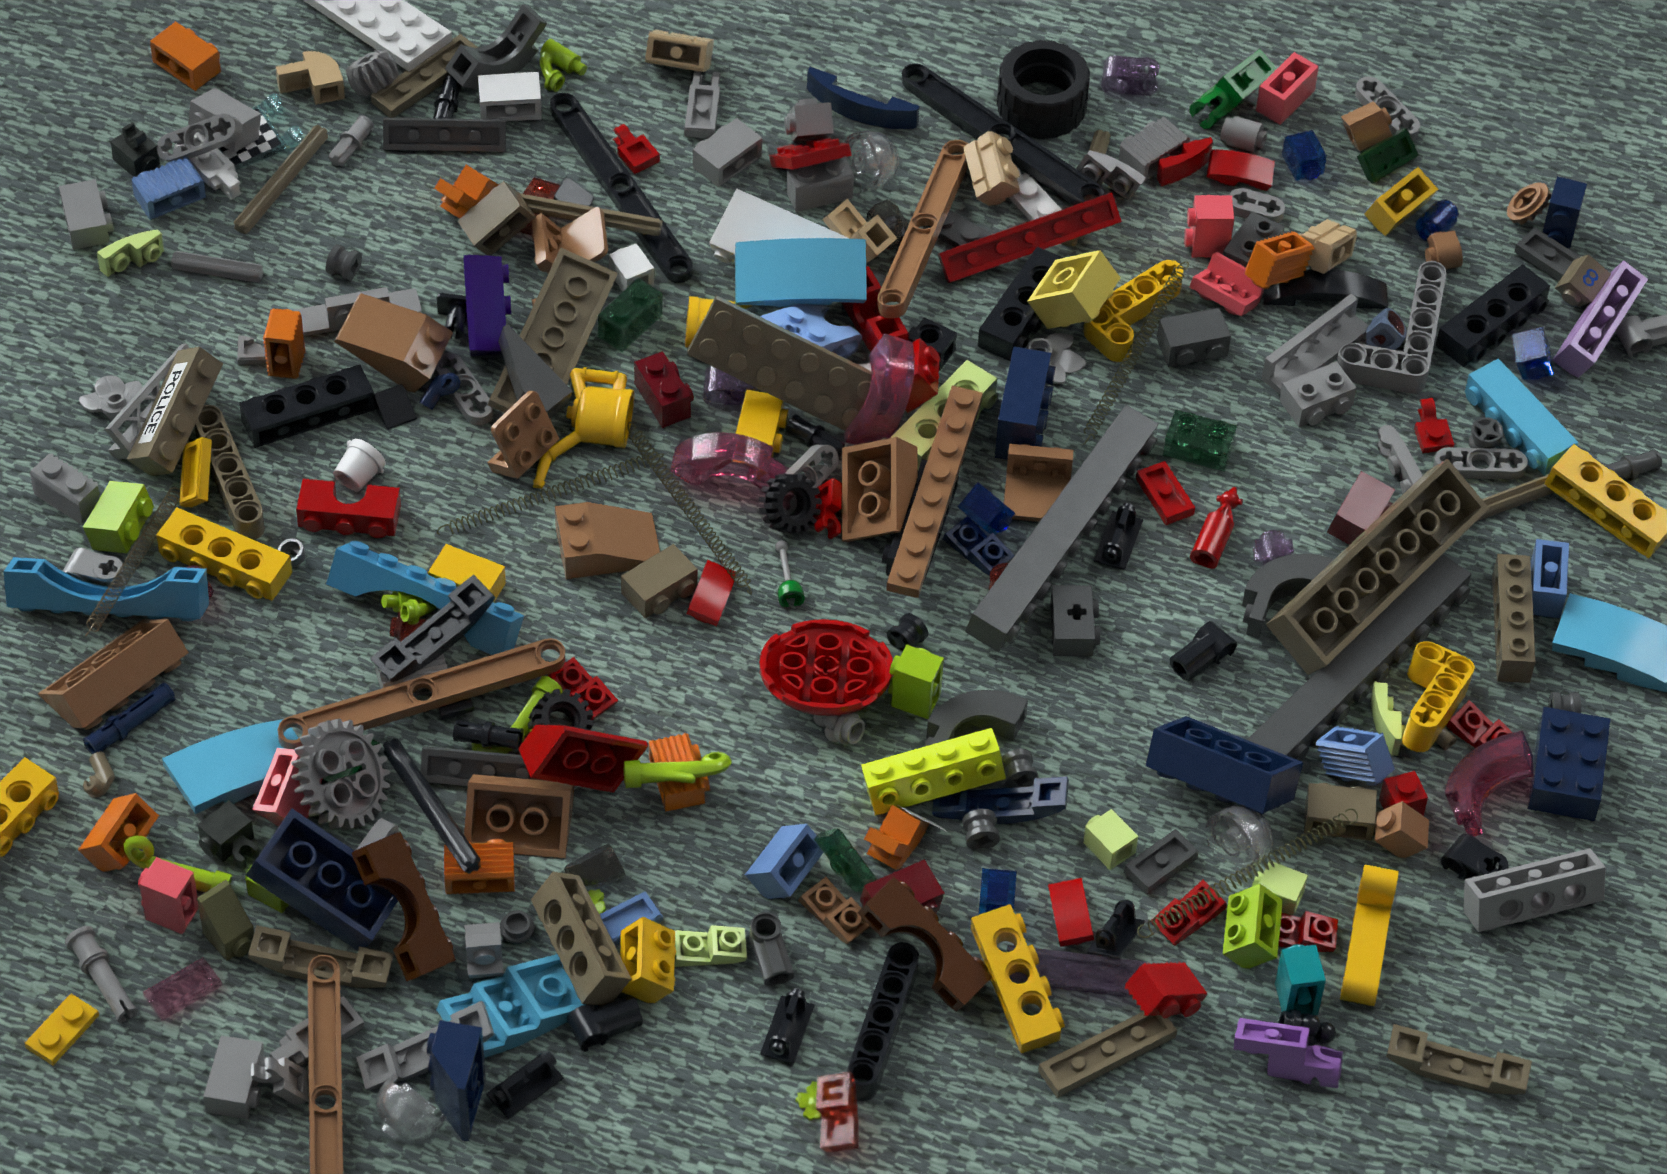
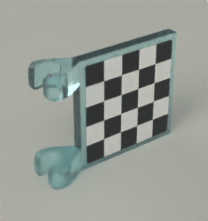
M271 94L260 105L252 108L261 113L258 140L235 153L224 146L218 148L234 164L235 170L266 159L285 149L294 148L303 140V131L299 126L290 127L280 137L267 118L284 111L281 105L282 99L278 94Z

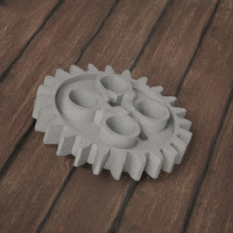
M341 718L318 723V726L308 729L309 735L300 738L303 746L294 749L300 759L291 762L294 767L299 769V773L291 777L294 780L300 781V786L294 791L295 793H303L305 796L300 803L301 806L311 805L308 815L311 817L319 814L318 824L329 823L331 830L341 828V831L365 826L366 822L375 819L373 814L382 812L379 803L388 800L382 790L390 788V784L383 780V776L390 774V770L382 769L381 764L387 760V757L378 756L377 753L382 746L381 744L374 746L371 744L374 735L372 733L363 735V725L353 727V720L342 722ZM362 765V770L338 778L335 781L320 784L321 778Z

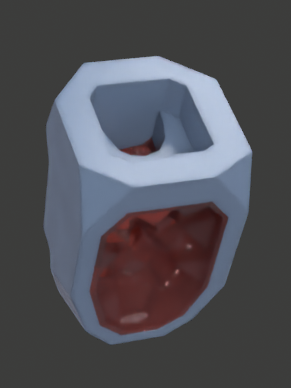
M1385 308L1372 319L1371 324L1366 328L1367 345L1396 350L1406 338L1407 330L1405 324L1394 310Z

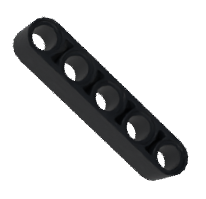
M908 942L895 943L887 953L848 1065L846 1090L849 1096L857 1101L870 1100L878 1091L917 978L919 953L917 948ZM898 963H906L908 965L900 966ZM893 991L899 994L892 995L888 994L887 992ZM885 1020V1021H888L889 1023L882 1024V1023H878V1022H876V1021ZM875 1049V1050H878L879 1052L870 1053V1052H868V1051H866V1050ZM864 1078V1079H867V1080H869V1081H868V1082H859V1081H857V1079Z

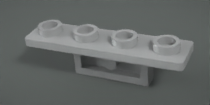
M387 287L328 297L325 298V304L295 309L293 311L301 313L303 335L305 337L340 330L360 293L422 313L417 290L412 288L388 293Z

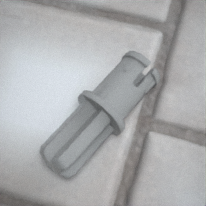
M359 116L351 128L340 135L339 143L328 156L332 165L336 167L338 165L344 166L356 150L360 151L362 142L374 129V124L368 117Z

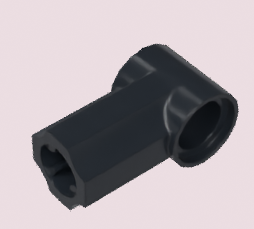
M1209 621L1197 631L1193 641L1170 657L1169 664L1174 672L1183 680L1190 681L1214 662L1219 665L1221 663L1219 660L1227 654L1231 656L1236 650L1237 642L1216 623Z
M630 995L597 1008L592 1004L582 1005L570 1012L567 1022L581 1050L587 1052L589 1051L588 1047L599 1043L601 1046L605 1045L609 1037L642 1026L643 1018L636 999Z

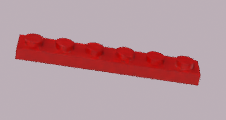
M1108 193L940 252L937 255L945 278L950 283L1032 254L1037 246L1046 249L1120 223L1122 220L1113 194Z

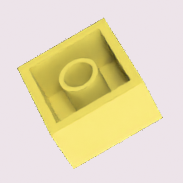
M1101 250L1057 259L1027 302L1047 329L1060 326L1067 327L1080 322L1088 323L1099 315V310L1104 302L1112 296L1113 289L1120 280V276Z

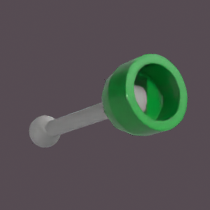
M781 540L775 546L777 552L780 553L785 581L778 588L779 604L782 607H790L786 599L795 598L794 606H801L805 601L804 591L799 582L791 580L786 554L788 544L786 541Z

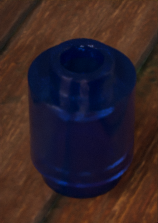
M1446 199L1434 202L1416 221L1415 226L1418 235L1427 241L1428 237L1433 233L1449 232L1457 223L1459 211L1455 204Z

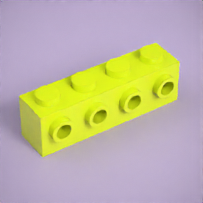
M992 728L861 765L875 816L887 813L892 805L905 808L1006 779L1000 749Z

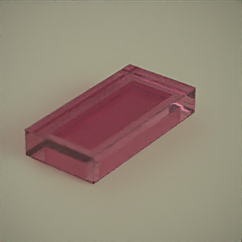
M202 957L143 991V996L161 1021L220 988L222 981Z

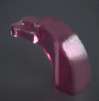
M884 333L871 351L869 357L872 375L869 392L863 407L844 432L845 442L858 445L878 441L883 437L891 438L905 412L913 384L915 357L912 342Z
M714 432L691 437L677 445L670 472L690 485L698 486L709 478L729 475L745 479L762 489L763 486L770 487L767 483L770 478L775 479V475L784 474L789 468L772 458L773 447L760 440L735 433Z
M1523 730L1497 737L1480 745L1466 755L1450 774L1446 784L1445 795L1458 825H1464L1467 834L1472 836L1482 835V807L1492 792L1505 784L1534 777L1533 754Z

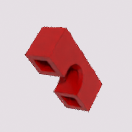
M867 266V300L865 303H841L857 331L862 335V339L876 363L890 361L891 356L908 346L909 332L900 317L885 318L880 315L878 311V294L882 287L870 267Z
M303 479L296 507L298 527H303L311 532H318L321 529L335 530L343 535H351L354 532L366 533L375 538H383L386 535L395 536L401 508L400 488L367 485L365 496L360 501L346 504L337 500L334 481Z

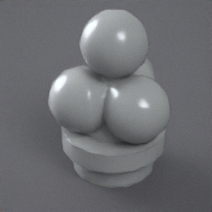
M854 712L839 716L813 715V719L818 726L826 727L825 736L830 742L854 745L860 741L864 734L865 723Z

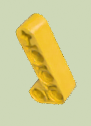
M1173 260L1161 261L1114 290L1112 296L1100 308L1099 315L1091 322H1084L1083 334L1085 338L1109 360L1122 362L1134 340V331L1130 326L1151 312L1153 304L1156 303L1163 287L1169 281L1168 278L1174 272L1173 269L1180 264ZM1175 269V271L1181 272L1183 274V269ZM1173 277L1175 280L1181 282V280H1179L1178 278ZM1178 283L1180 287H1175L1177 292H1173L1175 296H1170L1172 299L1180 294L1182 283Z
M1430 641L1419 642L1416 645L1407 671L1411 681L1426 688L1411 710L1402 737L1403 744L1415 752H1426L1432 747L1464 699L1475 669L1474 663L1467 657Z
M1364 864L1357 894V904L1354 912L1353 928L1348 947V958L1340 1000L1375 1006L1399 871Z

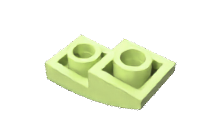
M158 230L146 231L125 237L97 252L100 271L109 277L115 272L124 271L131 261L139 267L148 262H155L164 252L162 234Z
M1374 682L1371 695L1373 721L1377 732L1384 734L1390 754L1398 756L1400 745H1404L1402 737L1406 725H1402L1401 711H1393L1394 699L1388 696V683Z
M711 925L708 933L674 930L675 967L735 964L744 962L747 959L745 928Z

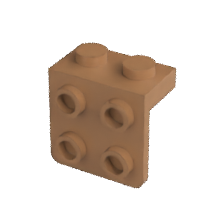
M599 207L591 209L562 228L542 213L535 216L536 218L532 220V239L536 255L534 259L537 267L542 272L549 273L560 248L592 262L600 260L608 253L604 211Z
M528 391L492 425L491 432L500 451L487 463L493 473L519 479L559 440L537 392Z
M1009 444L1003 516L1007 519L1040 522L1071 480L1074 450L1059 447L1030 446L1027 444Z

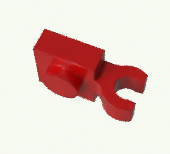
M625 124L613 129L618 136L613 139L618 145L617 155L634 175L660 162V153L643 134L635 138Z
M1420 399L1422 409L1417 411L1421 422L1415 423L1414 430L1422 453L1437 452L1446 447L1454 448V441L1447 419L1437 420L1434 399Z
M831 478L817 487L820 493L815 495V497L822 498V504H816V509H820L821 512L820 515H813L817 520L814 524L815 530L819 533L827 528L829 539H833L841 533V524L836 518L835 513L842 509V483L835 478Z

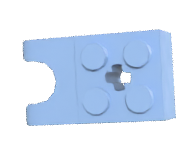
M796 304L760 316L845 359L857 351L862 340V335L852 326H837L826 321L825 315L830 309L827 305Z

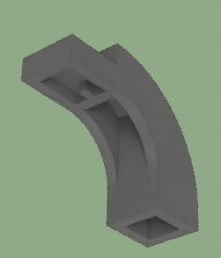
M522 4L508 27L495 41L480 48L460 45L445 67V70L461 86L471 89H479L478 75L516 73L537 53L538 49L534 46V43L548 23L530 6Z
M1291 554L1276 558L1260 567L1248 581L1244 592L1242 606L1246 607L1243 622L1248 624L1246 635L1259 638L1270 607L1279 599L1297 595L1334 559L1316 554Z
M975 690L957 695L938 707L927 722V741L924 747L992 728L995 735L1014 741L1026 718L1028 699L999 690Z

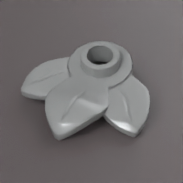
M1054 333L1046 339L1035 338L1025 347L1026 349L1051 352L1050 366H1056L1054 384H1064L1066 373L1080 371L1086 366V361L1070 349L1074 339L1072 335Z
M103 376L96 381L95 392L81 396L79 402L88 412H103L109 420H113L139 392L142 384L139 381L124 384L117 376Z

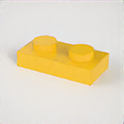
M70 993L25 1042V1047L54 1066L99 1017V1012Z

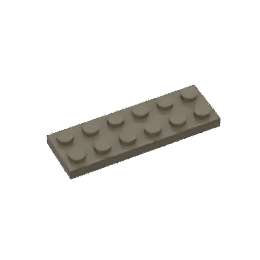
M560 248L519 336L568 385L570 372L576 367L618 273ZM506 365L488 402V406L504 413L517 402Z
M717 295L687 350L688 355L856 437H859L888 384V379Z

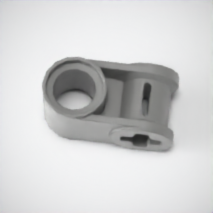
M76 548L65 565L63 572L91 584L106 586L107 583V586H109L122 566V562L115 556L92 552L86 548Z

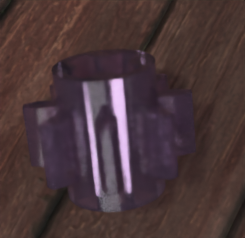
M1269 530L1262 533L1259 539H1255L1256 547L1253 548L1254 561H1262L1263 565L1276 558L1294 553L1292 539L1285 540L1283 532Z

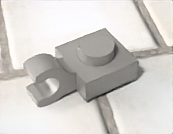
M266 1057L265 1067L255 1063L251 1064V1078L254 1081L273 1083V1093L293 1105L308 1102V1071L285 1057L279 1060Z

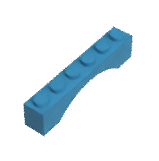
M351 541L336 548L326 583L352 596L382 590L405 592L428 601L440 610L451 602L448 594L457 588L456 583L452 580L432 577L421 567L406 566L399 563L398 558L395 556L369 550L368 545L358 541ZM492 602L483 616L464 636L470 646L490 655L514 649L524 615L515 612L514 608L509 604Z
M13 557L3 571L6 605L10 608H18L21 611L42 609L50 610L53 613L75 611L91 615L108 586L91 584L74 578L59 570L46 559ZM173 567L164 575L147 583L126 586L109 614H115L117 617L140 615L147 616L150 619L173 617L179 618L182 621L201 619L209 606L207 569Z

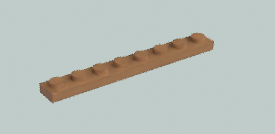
M957 386L951 387L887 581L886 591L919 598L982 403L983 392Z

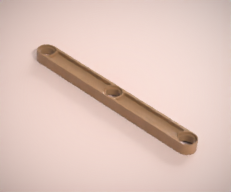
M952 140L945 143L878 294V311L885 318L901 317L908 309L968 168L964 153V146L968 143L963 140ZM955 152L963 153V154H960V155H951L952 153H955ZM931 226V228L921 229L919 227ZM889 302H898V303H899V304H896V305H886V303H889Z
M543 639L289 716L279 723L277 729L279 743L285 749H295L303 746L300 738L297 740L285 738L284 732L290 727L301 729L303 732L302 736L309 735L308 729L318 726V723L341 718L342 722L353 720V727L363 725L364 730L556 672L564 666L565 647L557 639ZM547 649H553L560 656L557 660L548 662L542 659L541 654ZM419 688H427L432 692V696L427 700L420 701L413 696V693Z
M323 954L314 957L310 961L307 974L310 1174H343L340 967L335 958ZM319 966H328L333 970L334 974L331 978L322 980L317 978L313 971ZM324 1094L330 1095L335 1099L336 1104L330 1109H321L315 1103L317 1097Z

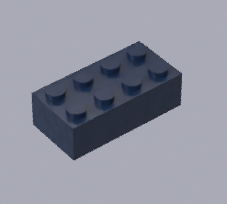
M1185 716L1154 728L1145 766L1156 770L1157 775L1167 779L1176 778L1186 782L1185 785L1190 789L1197 791L1206 790L1215 794V798L1220 801L1235 802L1245 806L1244 809L1247 812L1262 815L1294 800L1303 762Z
M292 808L246 873L247 877L356 951L359 950V947L366 948L372 942L398 902L395 896L388 890L379 886L364 884L351 854L354 852L353 849Z

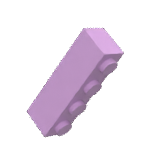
M1624 260L1610 272V277L1594 300L1587 305L1553 358L1556 364L1578 378L1595 364L1648 280Z

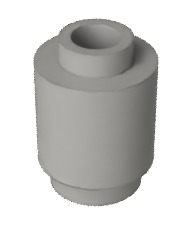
M1237 116L1234 118L1227 117L1221 130L1220 140L1225 141L1228 146L1255 153L1257 148L1262 149L1264 147L1267 131L1263 130L1264 125L1262 123Z

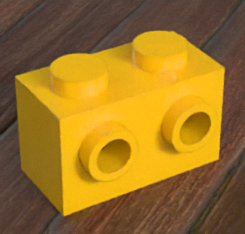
M641 917L621 930L620 957L631 977L630 982L621 992L646 1003H655L674 991L676 955L674 930L645 917Z

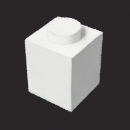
M637 243L626 248H620L609 254V269L618 273L615 282L626 297L654 287V267Z

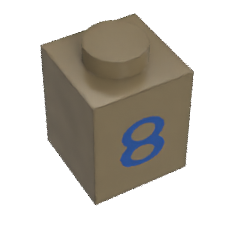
M1588 254L1575 259L1555 286V289L1562 294V298L1568 304L1580 307L1594 300L1611 273Z

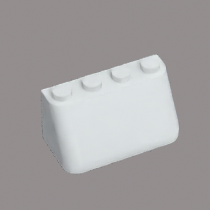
M736 189L709 244L715 252V258L730 264L731 261L735 262L736 242L795 238H849Z

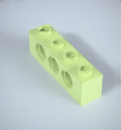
M966 360L938 389V394L926 401L891 438L898 437L917 446L919 469L922 459H928L951 387L957 386L983 392L976 423L979 413L984 408L990 409L997 400L998 378Z

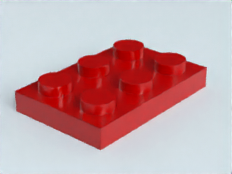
M821 137L807 140L806 146L791 144L778 147V153L769 155V159L774 168L798 169L852 156L849 143H839V139H824Z

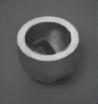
M291 538L284 540L279 545V551L287 553L290 550L295 555V557L291 558L292 568L298 567L305 560V549L299 540Z

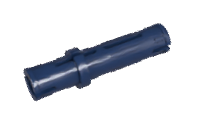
M161 683L122 713L107 718L101 728L83 739L86 749L91 754L104 751L118 740L122 742L128 737V733L176 700L173 690L166 683Z

